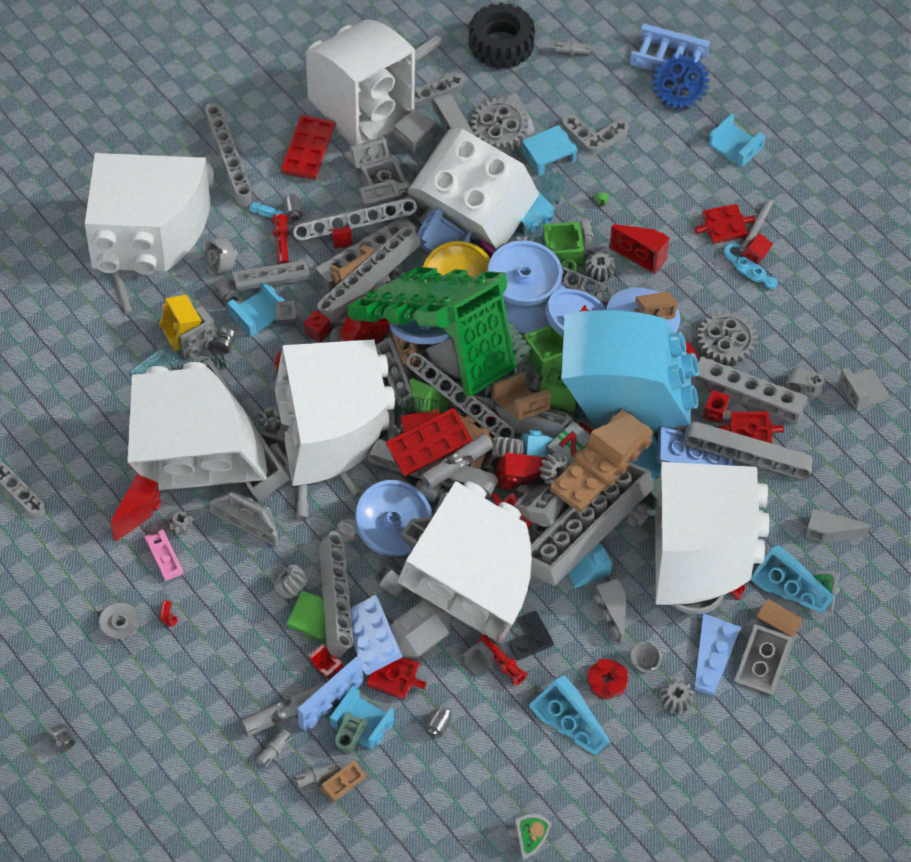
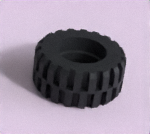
M493 3L489 4L488 7L481 8L480 12L477 11L473 15L469 26V48L472 51V55L479 62L485 63L488 67L494 66L495 69H500V67L509 69L511 66L516 67L520 65V62H525L531 56L535 43V25L530 15L523 11L521 7H514L510 3L508 5L503 3L494 5ZM495 32H506L515 37L499 40L489 35Z

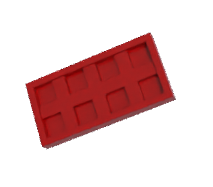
M301 115L282 164L281 173L316 180L335 129V122Z
M453 408L387 441L385 445L403 477H406L452 454L473 440Z

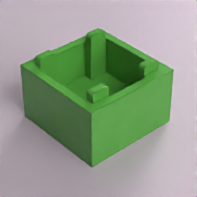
M580 223L543 224V245L557 256L561 266L567 259L575 261L577 265L583 264L584 247Z
M551 325L523 336V339L527 341L526 345L531 347L528 360L539 375L545 374L549 364L562 367L564 338Z
M549 364L541 381L539 392L547 390L551 393L550 406L575 412L578 402L561 379L562 367Z

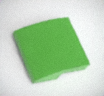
M302 591L287 622V628L305 633L306 638L325 644L327 639L323 599Z

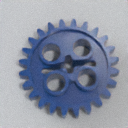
M679 53L678 58L672 54V60L666 57V63L660 62L662 68L656 67L658 74H653V78L657 80L652 81V84L656 86L653 88L654 92H658L656 97H662V104L667 101V108L672 104L674 110L677 106H680L682 111L684 106L689 110L690 104L696 107V100L702 102L700 96H706V92L703 90H709V86L706 84L710 80L705 78L709 73L703 72L706 66L700 67L701 60L695 62V56L689 59L688 54H686L685 58H682V54ZM675 67L682 68L681 73L676 74L673 72V69ZM688 68L689 71L686 73L684 77V83L680 84L676 95H673L674 91L678 87V81L682 80L684 73ZM691 75L698 77L694 82L688 80ZM667 82L674 84L671 89L664 87ZM683 90H687L689 92V95L686 97H682L680 95V92Z

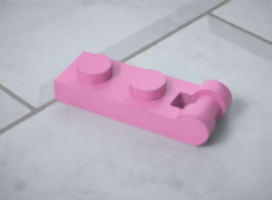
M161 529L154 535L148 534L144 536L145 542L164 580L168 581L183 575V569L164 530Z

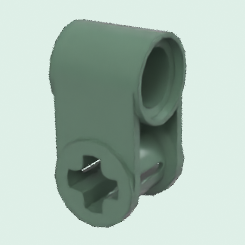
M351 712L345 714L335 738L340 752L350 754L355 750L360 737L366 729L368 719L355 717ZM344 739L351 740L347 746L341 745Z

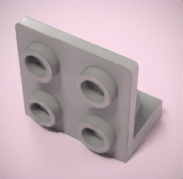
M384 136L351 146V152L344 154L345 158L355 168L359 169L390 158Z
M202 306L195 309L201 319L200 325L180 336L182 355L185 360L189 357H194L205 348L213 346L216 339L214 320Z
M849 367L842 369L839 383L856 411L889 399L890 396L874 369L871 368L857 374L852 373Z

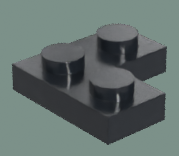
M536 610L518 617V623L525 635L509 641V647L517 661L554 646V642Z

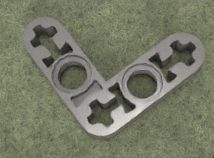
M567 115L563 119L564 131L587 153L592 155L602 152L628 134L629 129L626 121L617 120L594 134L574 115ZM580 132H583V133H585L587 136H585V137H580V136H578L577 134L580 133ZM610 135L612 138L606 140L603 138V136Z

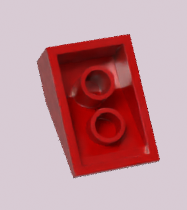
M613 224L611 226L609 249L655 274L667 260L670 237L655 229Z
M506 452L495 466V476L498 478L496 487H501L503 490H511L519 487L520 484L525 485L542 479L540 474L543 471H540L539 467H543L544 464L541 460L547 461V457Z
M139 474L136 475L110 521L114 541H118L151 518L154 511L159 510L161 506V491H159L158 482Z

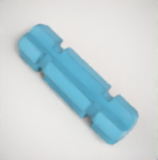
M252 202L250 206V212L256 214L259 212V215L271 219L276 214H284L282 210L276 211L275 208L263 204L260 206V203Z

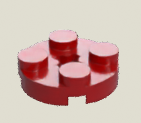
M599 659L589 669L587 683L591 692L595 696L606 700L617 695L618 697L621 696L628 684L627 669L616 661ZM609 676L613 681L605 683L603 677Z

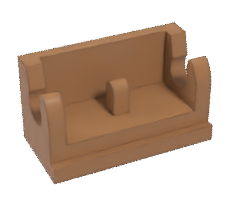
M669 292L636 296L635 301L639 308H635V312L662 317L666 320L675 318L678 302Z
M770 599L766 601L757 615L759 621H764L793 638L801 628L803 621L801 617Z
M354 760L325 781L319 791L322 795L326 794L329 798V803H332L367 778V775Z

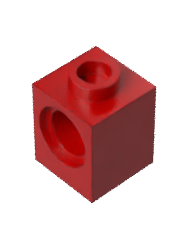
M758 233L750 240L741 256L758 264L764 259L773 243Z
M316 310L304 322L306 335L318 343H321L332 331L330 319Z
M712 390L704 409L703 418L710 422L721 424L729 405L730 396Z

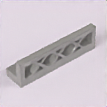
M306 260L233 272L234 286L238 291L260 288L261 283L272 286L308 280L309 276Z

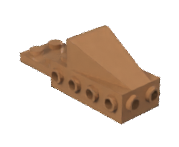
M624 409L618 414L614 413L609 419L608 424L591 432L590 439L587 441L583 450L579 449L573 457L575 461L550 486L551 492L579 513L601 491L604 492L609 486H612L621 473L624 474L632 461L635 462L644 449L646 450L653 441L651 439L653 431L649 426L641 423Z

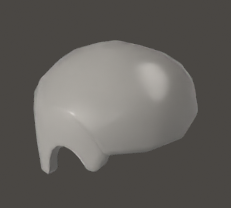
M638 642L631 649V662L637 670L653 672L661 665V651L652 642Z

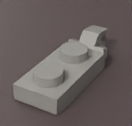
M390 180L362 187L359 189V194L364 207L403 197V194H406L410 188L409 181L399 183L398 181Z

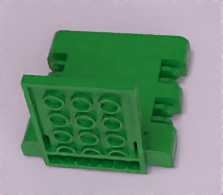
M416 267L411 271L403 272L400 277L374 291L367 292L362 298L347 305L349 317L353 321L376 322L384 318L391 324L405 325L410 321H417L420 326L444 328L454 339L465 396L471 397L516 369L503 293L507 288L505 272L484 271L475 277L467 275L466 270L455 269L446 275H441V273H438L437 268Z

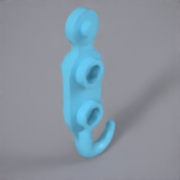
M730 243L726 245L724 255L731 261L737 271L755 282H763L768 289L777 287V279L767 276L762 267L748 258L735 256L730 252V249L733 247L741 248L740 244Z

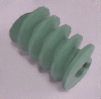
M510 323L508 326L515 364L520 365L529 359L531 347L526 345L527 341L519 334V330L515 329V325Z

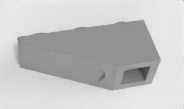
M813 509L805 538L822 543L867 537L870 524L860 520H852L842 515L827 513L824 510Z
M617 578L596 586L594 600L596 605L602 608L603 618L605 622H609L612 636L617 638L620 644H623L626 592Z

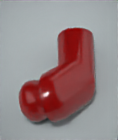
M163 600L159 619L167 627H174L178 622V618L170 613L172 603L168 600Z

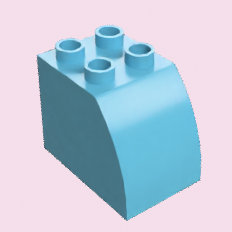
M596 310L565 314L561 379L595 429L608 424L611 416L614 413L618 414L622 409L631 413L641 423L649 426L652 431H658L661 426L675 428L690 425L691 409L698 407V396L695 387L691 385V377L698 376L699 366L695 354L686 353V343L681 332L674 333L665 318L644 313Z

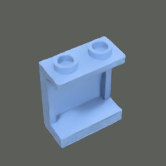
M437 208L429 211L418 232V236L421 240L420 246L431 253L440 245L448 242H470L472 233L470 231H462L442 217L444 212Z

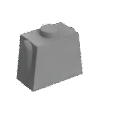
M415 110L402 117L394 126V137L413 154L437 133V122Z

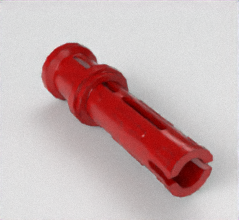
M276 214L272 217V223L274 224L273 236L276 238L277 264L289 263L287 237L289 235V229L287 228L288 217L284 214Z
M486 634L479 637L477 643L481 640L494 654V661L501 667L502 674H506L512 680L514 686L520 685L527 678L528 673L522 671L516 665L517 662L514 659H509Z

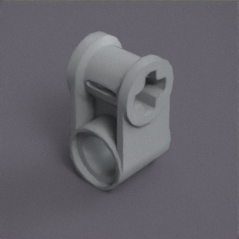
M793 368L790 371L786 388L811 397H819L823 391L824 377L819 373L806 371L801 368Z

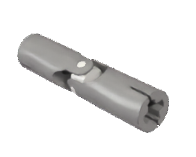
M483 433L423 473L421 479L425 486L431 490L493 448L491 439Z
M315 686L286 699L282 703L275 704L241 720L247 737H250L286 720L290 716L297 715V708L316 693L318 689ZM274 712L277 713V718H271Z

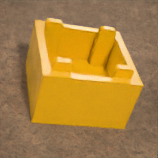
M187 295L166 298L165 304L162 307L163 313L159 326L164 331L174 351L182 350L180 336L196 328L201 323V319Z

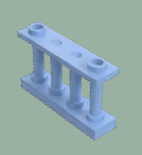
M643 23L640 40L643 43L639 52L632 51L630 65L657 72L656 67L662 68L660 62L666 63V60L662 58L667 47L676 50V58L679 57V53L683 54V52L693 54L695 62H697L700 56L707 57L710 41ZM650 43L660 45L656 57L646 55ZM675 67L673 69V72L676 74H679L682 71V68ZM688 68L686 69L682 79H684L686 73L689 71ZM691 75L688 78L692 82L698 79L696 75Z

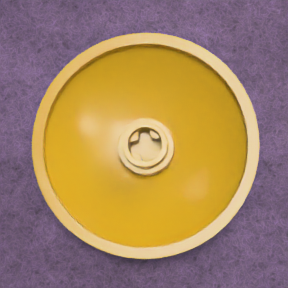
M453 241L442 244L434 249L425 260L423 267L437 268L438 273H441V275H446L455 269L466 270L467 275L475 277L484 271H488L490 258L481 248L472 243Z

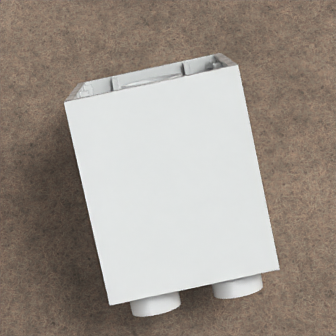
M363 20L354 26H344L336 36L325 42L317 41L306 51L308 99L327 120L335 122V129L351 146L388 135L394 131V126L402 117H405L410 111L414 110L415 49L390 27L378 21Z
M451 128L448 130L407 191L408 196L412 197L419 207L426 211L429 208L440 209L444 212L442 216L464 232L470 231L472 233L470 237L479 242L483 239L495 251L506 245L523 217L539 196L524 164L461 128Z
M95 153L85 219L92 269H99L105 273H114L118 269L135 270L140 274L149 275L155 271L166 272L177 264L197 242L208 218L210 196L206 158Z
M375 340L283 345L275 384V394L281 425L289 426L288 431H285L284 443L292 486L327 480L353 468L368 456L375 441L379 440L380 432L388 431V410L394 409L395 397L392 386L384 387L382 378L388 375L387 357L385 354L377 355Z
M189 362L183 365L182 370L169 371V369L162 366H152L146 369L145 374L132 375L128 463L139 475L158 482L159 491L267 480L264 447L252 419L221 380L205 364Z
M661 462L655 511L656 604H688L719 597L750 581L753 563L763 564L765 542L764 540L757 539L758 537H768L769 513L759 511V507L766 508L768 485L758 483L757 467Z
M455 481L407 558L397 582L478 632L486 634L498 644H501L514 623L528 590L531 574V545L527 525L519 519L521 513L512 505L501 502L499 506H496L485 499L486 492L479 485L467 481L463 486Z

